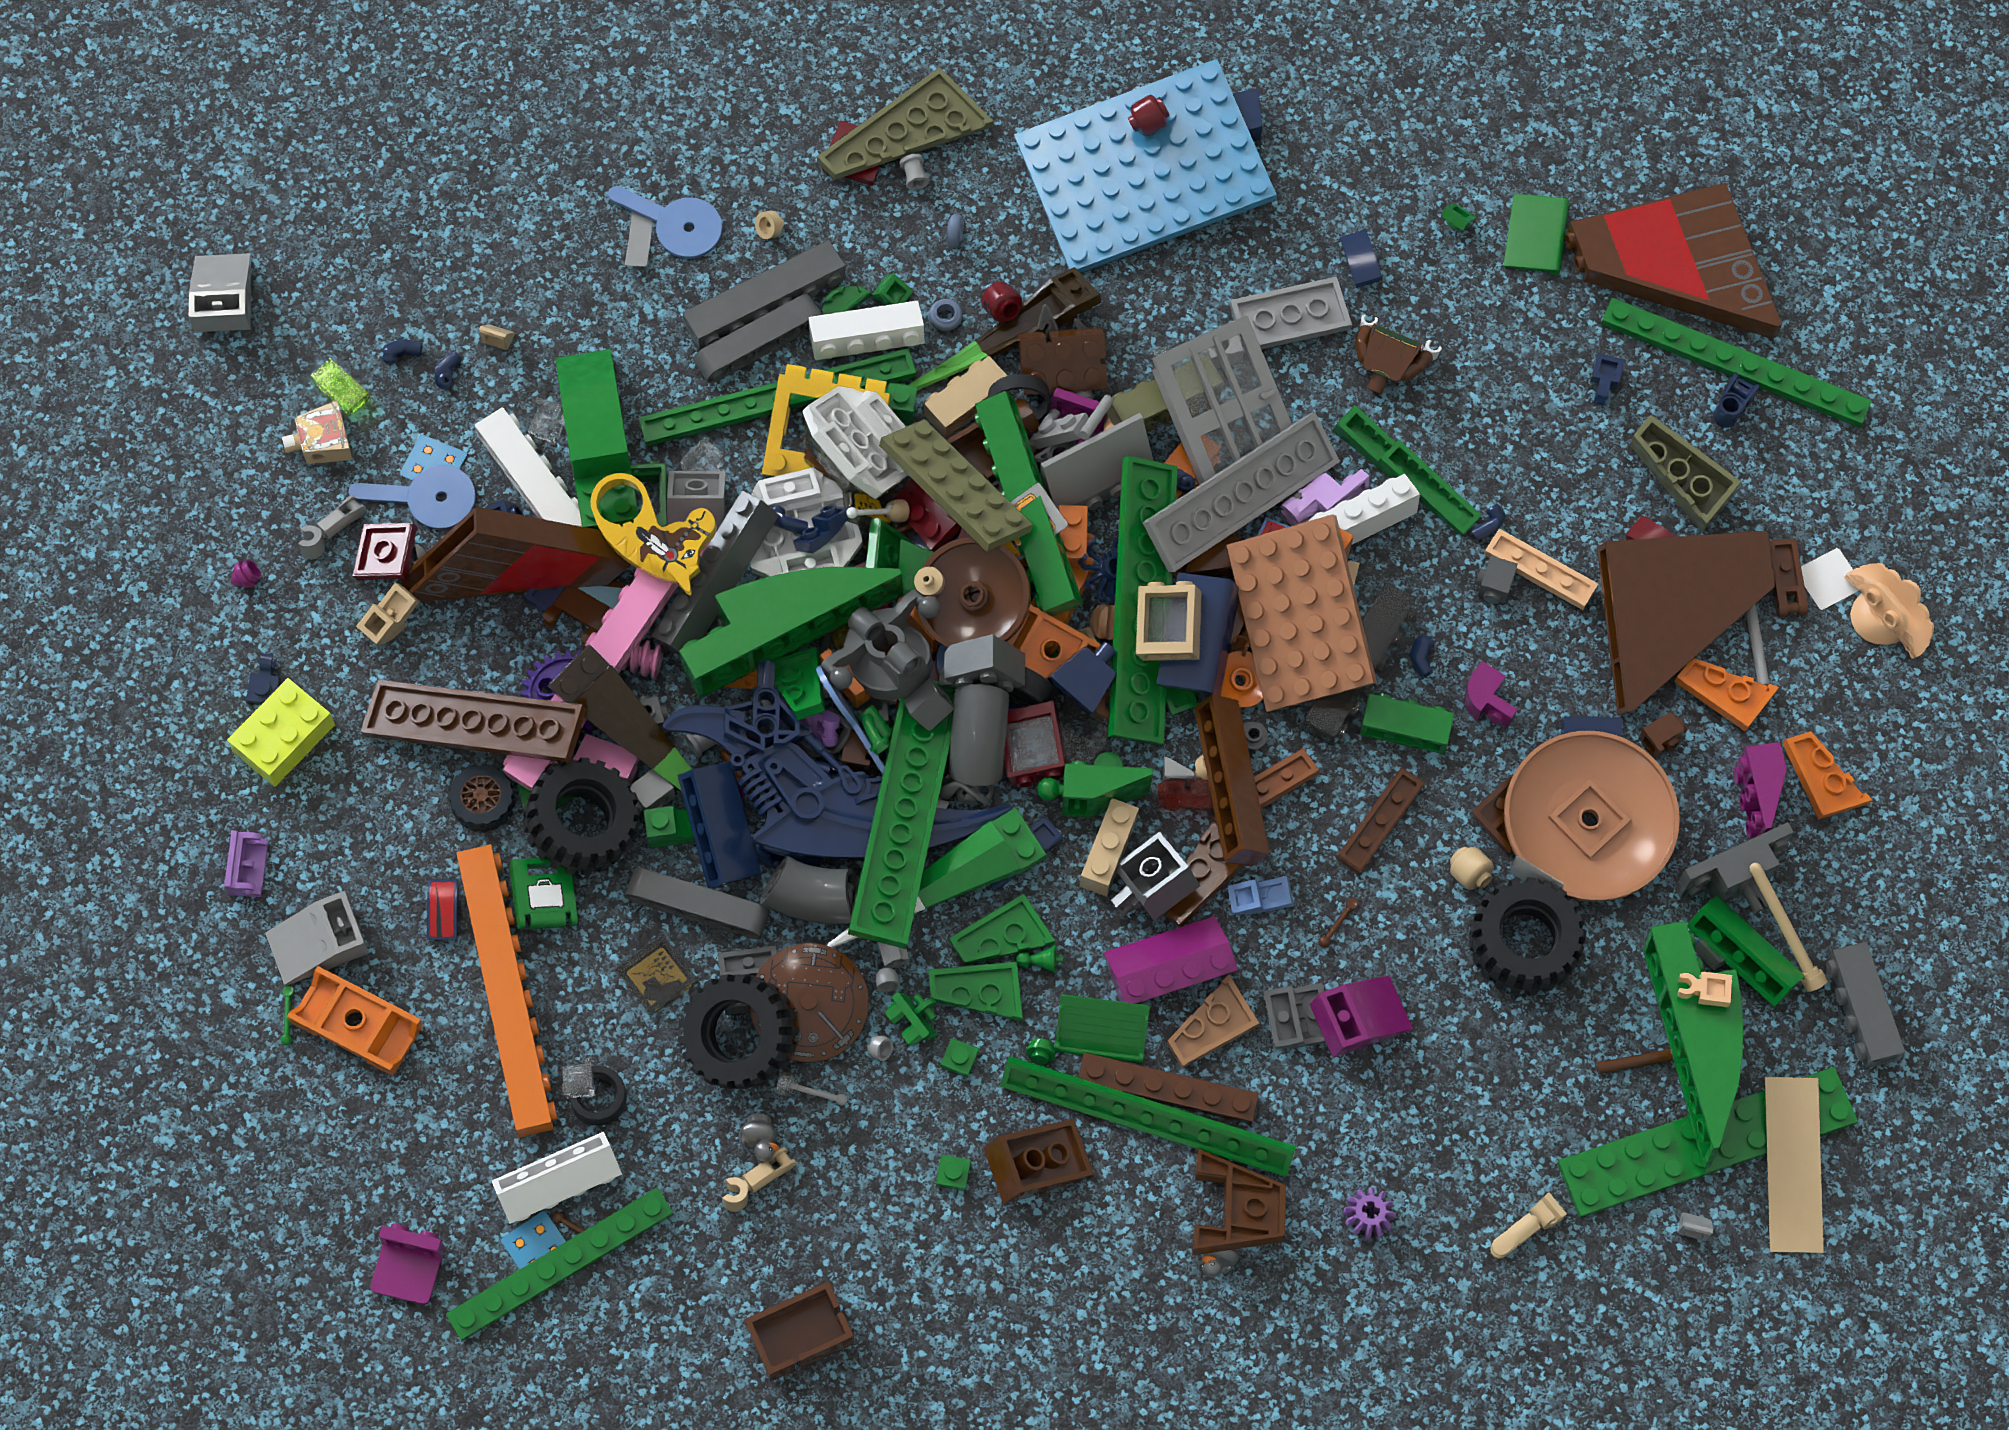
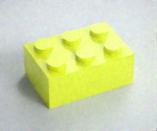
M287 678L227 741L232 751L276 787L335 726L330 712Z

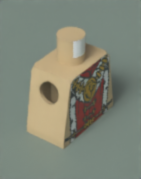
M337 401L297 416L295 422L298 433L282 437L286 453L302 450L305 460L309 464L353 460L342 413Z

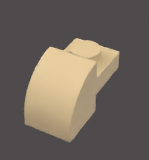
M394 583L378 605L373 604L356 627L376 644H385L394 639L407 626L405 620L420 601L401 584Z

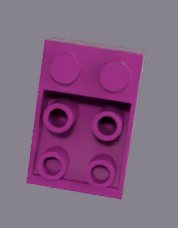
M1780 742L1746 747L1733 768L1734 782L1736 785L1739 784L1741 791L1739 795L1740 808L1742 812L1746 811L1748 820L1746 822V833L1749 839L1766 833L1772 828L1787 770Z
M1389 975L1348 983L1321 992L1309 1004L1333 1058L1413 1029Z

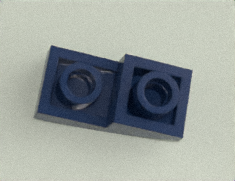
M1367 230L1340 237L1356 288L1382 281L1380 268Z
M835 504L820 509L821 513L811 518L814 527L804 530L802 536L793 540L796 551L814 553L826 545L841 530L849 518L846 514L848 508L837 507Z

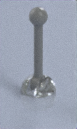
M781 1071L775 1094L781 1096H791L796 1091H801L836 1101L840 1106L845 1105L848 1100L845 1094L834 1095L799 1085L795 1075L785 1071Z

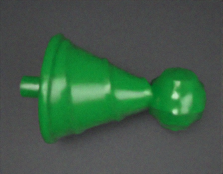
M1053 945V947L1035 955L1020 952L1016 961L1021 968H1027L1032 963L1056 974L1059 962H1064V956H1059L1057 946Z

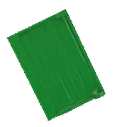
M1513 194L1504 267L1549 272L1551 275L1560 274L1569 209V200L1567 198Z
M1061 994L1054 1050L1056 1052L1078 1055L1088 1053L1109 1059L1143 1063L1150 1005Z

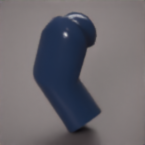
M454 350L434 367V380L441 389H448L453 384L452 369L462 361L459 354Z
M1495 504L1488 508L1486 513L1490 519L1472 529L1478 542L1497 532L1506 516L1505 511L1502 512L1500 505Z
M1424 635L1414 640L1409 655L1420 678H1426L1433 673L1426 657L1431 648H1434V640L1432 637Z

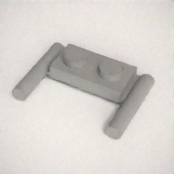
M1105 395L1090 417L1085 412L1077 415L1069 414L1058 419L1060 412L1057 409H1051L1038 427L1039 431L1035 432L1029 440L1033 453L1037 448L1053 446L1080 438L1088 440L1113 404V398Z

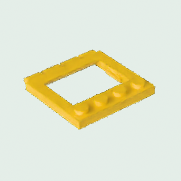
M787 364L785 375L779 374L761 474L780 476L812 468L805 463L804 456L806 454L782 449L791 410L789 407L791 393L820 398L840 386L853 388L863 393L865 391L877 392L889 406L891 394L885 393L887 382L867 378L865 389H862V377L840 373L838 383L834 384V372L813 368L810 379H806L807 367ZM825 456L820 459L822 464H827L830 461V458ZM840 474L835 482L845 489L851 490L850 481Z

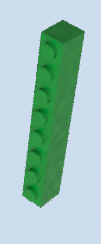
M1003 391L975 403L978 412L975 414V419L979 428L984 430L986 439L983 440L984 447L987 453L992 455L994 461L992 471L997 481L1001 482L1003 488L1000 493L1011 502L1036 483H1040L1045 490L1015 398L1007 391ZM1039 496L1020 511L1033 525L1030 533L1019 537L1021 545L1018 546V550L1021 556L1025 555L1023 559L1026 558L1029 568L1026 569V573L1030 583L1035 585L1037 591L1035 601L1039 610L1053 617L1082 605L1083 601L1060 532L1056 535L1054 534L1048 513L1041 496Z

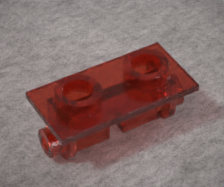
M1164 780L1163 783H1158V808H1164L1169 811H1176L1180 808H1193L1204 811L1214 808L1208 780H1190V790H1184V780Z

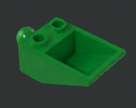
M1073 761L1071 764H1065L1063 784H1059L1053 778H1044L1038 783L1037 792L1046 801L1063 796L1062 816L1091 818L1106 812L1112 798L1128 803L1150 794L1153 768L1088 765L1084 761Z

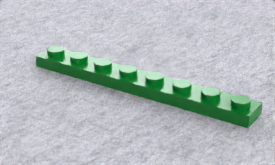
M657 1187L446 1313V1316L460 1340L464 1341L671 1217L673 1212Z

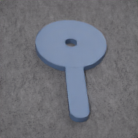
M614 186L608 191V197L611 202L656 222V233L659 243L673 256L684 259L699 258L711 252L720 241L722 235L721 218L717 210L704 200L681 198L663 207L619 186ZM686 225H693L694 230L687 232L684 230V227Z
M437 465L423 470L414 478L410 486L354 483L349 487V495H354L357 501L408 504L411 514L421 525L435 530L453 528L474 509L476 501L475 488L471 479L462 470L448 465ZM444 493L447 495L446 500L442 502L437 501L436 497Z
M821 665L816 668L817 674L843 716L854 728L883 774L885 764L879 754L876 755L874 751L871 752L869 750L872 743L860 726L841 690L832 686L830 674Z

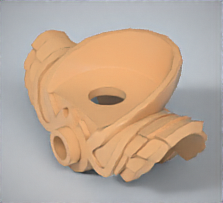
M1883 563L1862 565L1845 575L1844 578L1861 592L1853 602L1850 613L1851 622L1856 632L1866 641L1873 644L1890 645L1900 641L1911 659L1919 657L1929 646L1934 632V624L1929 619V611L1925 605L1920 603L1921 590L1919 586L1910 580L1901 581L1899 574L1895 570L1886 568Z

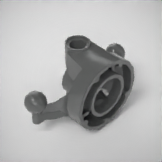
M912 589L894 608H885L872 612L865 607L857 609L849 618L848 626L850 630L848 631L844 648L832 653L821 663V667L830 674L832 686L841 690L848 688L852 684V673L844 667L850 665L855 679L865 689V693L875 699L891 701L911 695L929 679L933 668V660L929 643L921 632L909 626L907 617L917 604H919L918 611L923 617L927 619L936 617L941 609L938 599L933 596L925 597L917 589Z

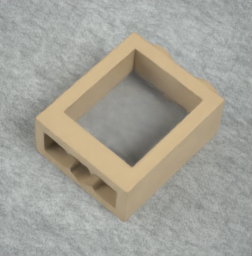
M1178 581L1176 585L1165 586L1162 582H1149L1147 586H1138L1136 655L1143 661L1199 659L1202 592L1196 585L1189 581Z

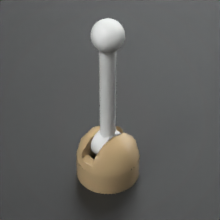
M895 499L888 502L884 509L857 510L854 507H850L847 509L846 514L851 519L857 515L885 514L893 522H905L909 517V505L904 499Z

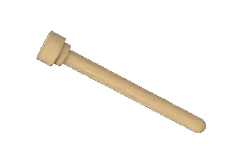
M1756 862L1750 865V872L1803 971L1802 973L1805 975L1801 980L1805 990L1811 992L1821 988L1828 982L1824 972L1818 969L1817 966H1813L1761 865Z

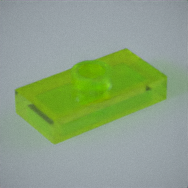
M331 358L310 375L311 381L333 401H337L339 407L349 416L370 398L369 393Z

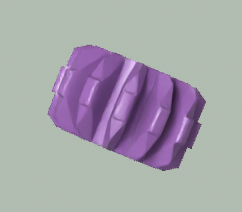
M1373 1187L1369 1188L1367 1196L1362 1189L1357 1190V1198L1349 1196L1347 1202L1350 1207H1345L1343 1210V1214L1350 1216L1345 1222L1346 1226L1356 1225L1353 1231L1355 1236L1361 1230L1365 1231V1240L1370 1239L1372 1231L1377 1238H1381L1383 1235L1382 1229L1390 1231L1392 1225L1389 1221L1394 1220L1396 1216L1394 1212L1389 1211L1394 1205L1393 1201L1383 1202L1386 1195L1383 1191L1378 1197L1374 1196L1375 1190ZM1366 1208L1371 1209L1374 1215L1373 1219L1367 1218Z

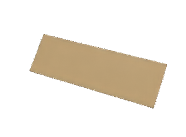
M1765 1077L1770 1252L1824 1253L1818 1078Z

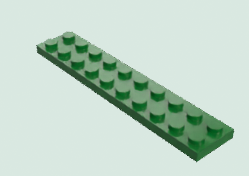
M1128 455L1122 461L1113 648L1116 650V654L1112 658V669L1116 672V675L1110 687L1108 737L1158 746L1164 744L1166 687L1156 684L1161 660L1143 661L1136 655L1138 586H1147L1149 582H1162L1165 586L1172 585V572L1168 573L1143 522L1176 501L1178 466ZM1171 597L1150 598L1148 642H1165L1170 616Z
M939 686L949 695L953 704L956 688L945 689ZM908 697L899 699L848 929L849 935L906 949L919 893L950 746L953 711L950 712L932 730L928 731L909 714L905 704V700Z
M1835 1067L1803 1077L1818 1078L1820 1137L1856 1125L1858 1120ZM1765 1090L1733 1102L1720 1147L1710 1168H1703L1689 1116L1558 1160V1168L1579 1219L1767 1155Z

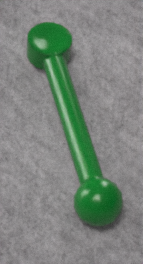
M290 985L282 989V994L285 997L284 1034L280 1040L286 1046L292 1043L290 1021L287 1015L291 1011V998L294 996L295 990Z

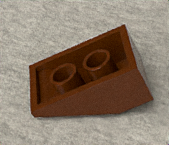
M1074 1119L1001 1135L983 1147L1003 1204L1030 1198L1094 1175Z

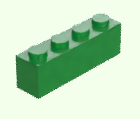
M1717 895L1705 904L1687 924V927L1699 939L1704 940L1732 969H1736L1737 973L1774 1007L1788 996L1805 977L1801 971Z

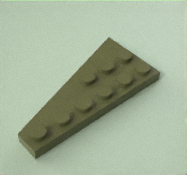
M939 67L817 156V163L836 180L993 127L994 121Z

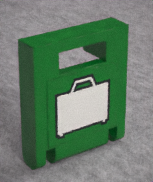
M540 858L511 860L509 867L517 929L525 928V916H529V929L563 928L566 925V914H568L569 925L577 926L578 917L572 874L565 873L566 868L561 866L557 870L553 868L552 874L528 875V869L552 868L549 866L551 861L547 858L544 860Z

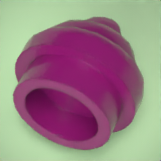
M241 560L234 565L231 584L249 588L257 585L258 580L261 579V572L252 560Z

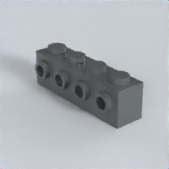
M1867 942L1834 949L1827 957L1826 970L1829 977L1834 978L1837 987L1835 989L1836 999L1839 1005L1844 1007L1846 1013L1845 1025L1848 1032L1853 1033L1856 1042L1854 1049L1858 1060L1863 1062L1865 1069L1898 1061L1906 1052Z

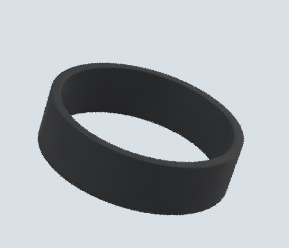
M1027 374L1008 375L998 379L989 388L988 398L1003 391L1014 389L1032 390L1042 395L1045 400L1039 406L1031 409L1038 422L1050 410L1049 388L1038 377Z

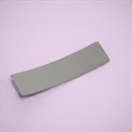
M632 212L625 265L646 267L653 221L635 212Z

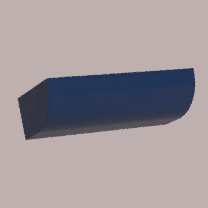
M730 761L692 769L677 775L708 888L737 882L761 874L735 774L729 766Z

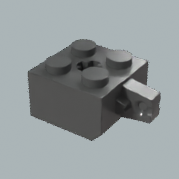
M994 634L952 644L944 653V668L939 669V686L945 689H952L969 684H983L1011 692L1014 688L1025 686V653Z
M1158 832L1118 862L1115 871L1125 886L1111 902L1122 917L1142 906L1154 921L1201 885L1184 860L1161 832Z

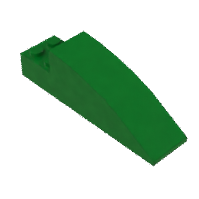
M611 349L556 358L565 429L582 527L597 530L599 528L591 509L593 489L600 480L611 474L625 473L632 475ZM616 486L608 490L600 502V515L608 522L620 524V526L630 521L633 523V519L639 514L635 489L630 486Z
M823 567L769 576L715 595L718 616L724 626L714 628L709 632L708 636L700 640L693 639L687 642L679 650L683 671L698 698L701 699L758 669V662H764V660L773 662L848 624L849 618L857 609L865 607L871 612L903 595L902 573L899 569Z
M1686 921L1651 927L1643 947V954L1703 1168L1707 1169L1710 1168L1720 1147L1739 1086L1743 1055L1742 1002L1736 969L1716 972L1718 974L1732 975L1731 1003L1729 1007L1698 1004L1699 996L1693 995L1688 999L1677 996L1679 988H1690L1687 983L1678 982L1680 974L1689 973L1696 979H1700L1701 972H1703L1702 961L1700 957L1696 958L1694 952L1696 947L1694 933L1692 930L1688 931Z

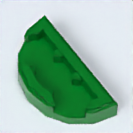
M841 285L831 290L825 297L822 309L823 315L853 311L871 297V292L862 286L845 287V285Z

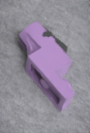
M1360 469L1356 474L1348 475L1342 484L1339 485L1331 476L1324 473L1289 495L1281 504V514L1291 526L1307 522L1319 512L1324 513L1334 508L1338 503L1345 500L1349 501L1369 489V475Z

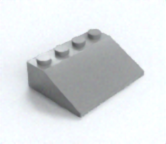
M1138 413L1041 463L1040 475L1046 493L1058 510L1059 505L1088 506V510L1091 511L1098 508L1104 500L1110 497L1117 498L1121 496L1122 461L1124 457L1129 455L1153 461L1142 415Z

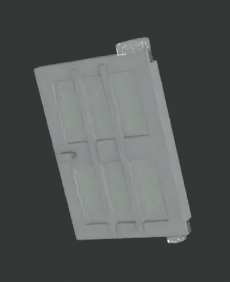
M1247 315L1172 349L1165 345L1152 351L1154 357L1150 358L1153 366V375L1199 485L1292 425Z

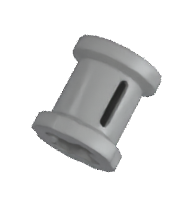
M910 154L900 160V167L905 171L907 178L906 188L909 190L921 189L929 184L930 179L925 174L922 165L924 159L921 154Z
M685 735L690 749L697 758L701 757L702 752L716 744L719 745L715 741L700 735Z

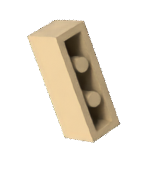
M990 356L983 361L977 360L970 366L968 372L961 377H954L945 389L939 393L934 392L926 399L924 416L947 439L975 418V414L978 413L975 403L987 399L991 385L998 379L1007 376L1006 373Z
M1113 798L1111 799L1082 871L1080 887L1107 897L1117 873L1115 870L1118 862L1123 858L1138 820V807Z

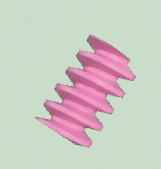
M647 640L643 647L639 644L622 670H626L630 665V672L635 674L641 668V675L643 677H647L652 672V679L656 680L663 661L661 644L658 643L654 650L650 647V640Z

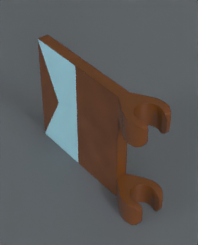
M614 579L608 585L565 588L554 604L543 613V624L549 628H554L561 614L565 613L589 627L581 636V646L585 648L590 635L593 632L597 633L602 627V619L605 613L610 608L614 609L620 601L618 596L626 585Z

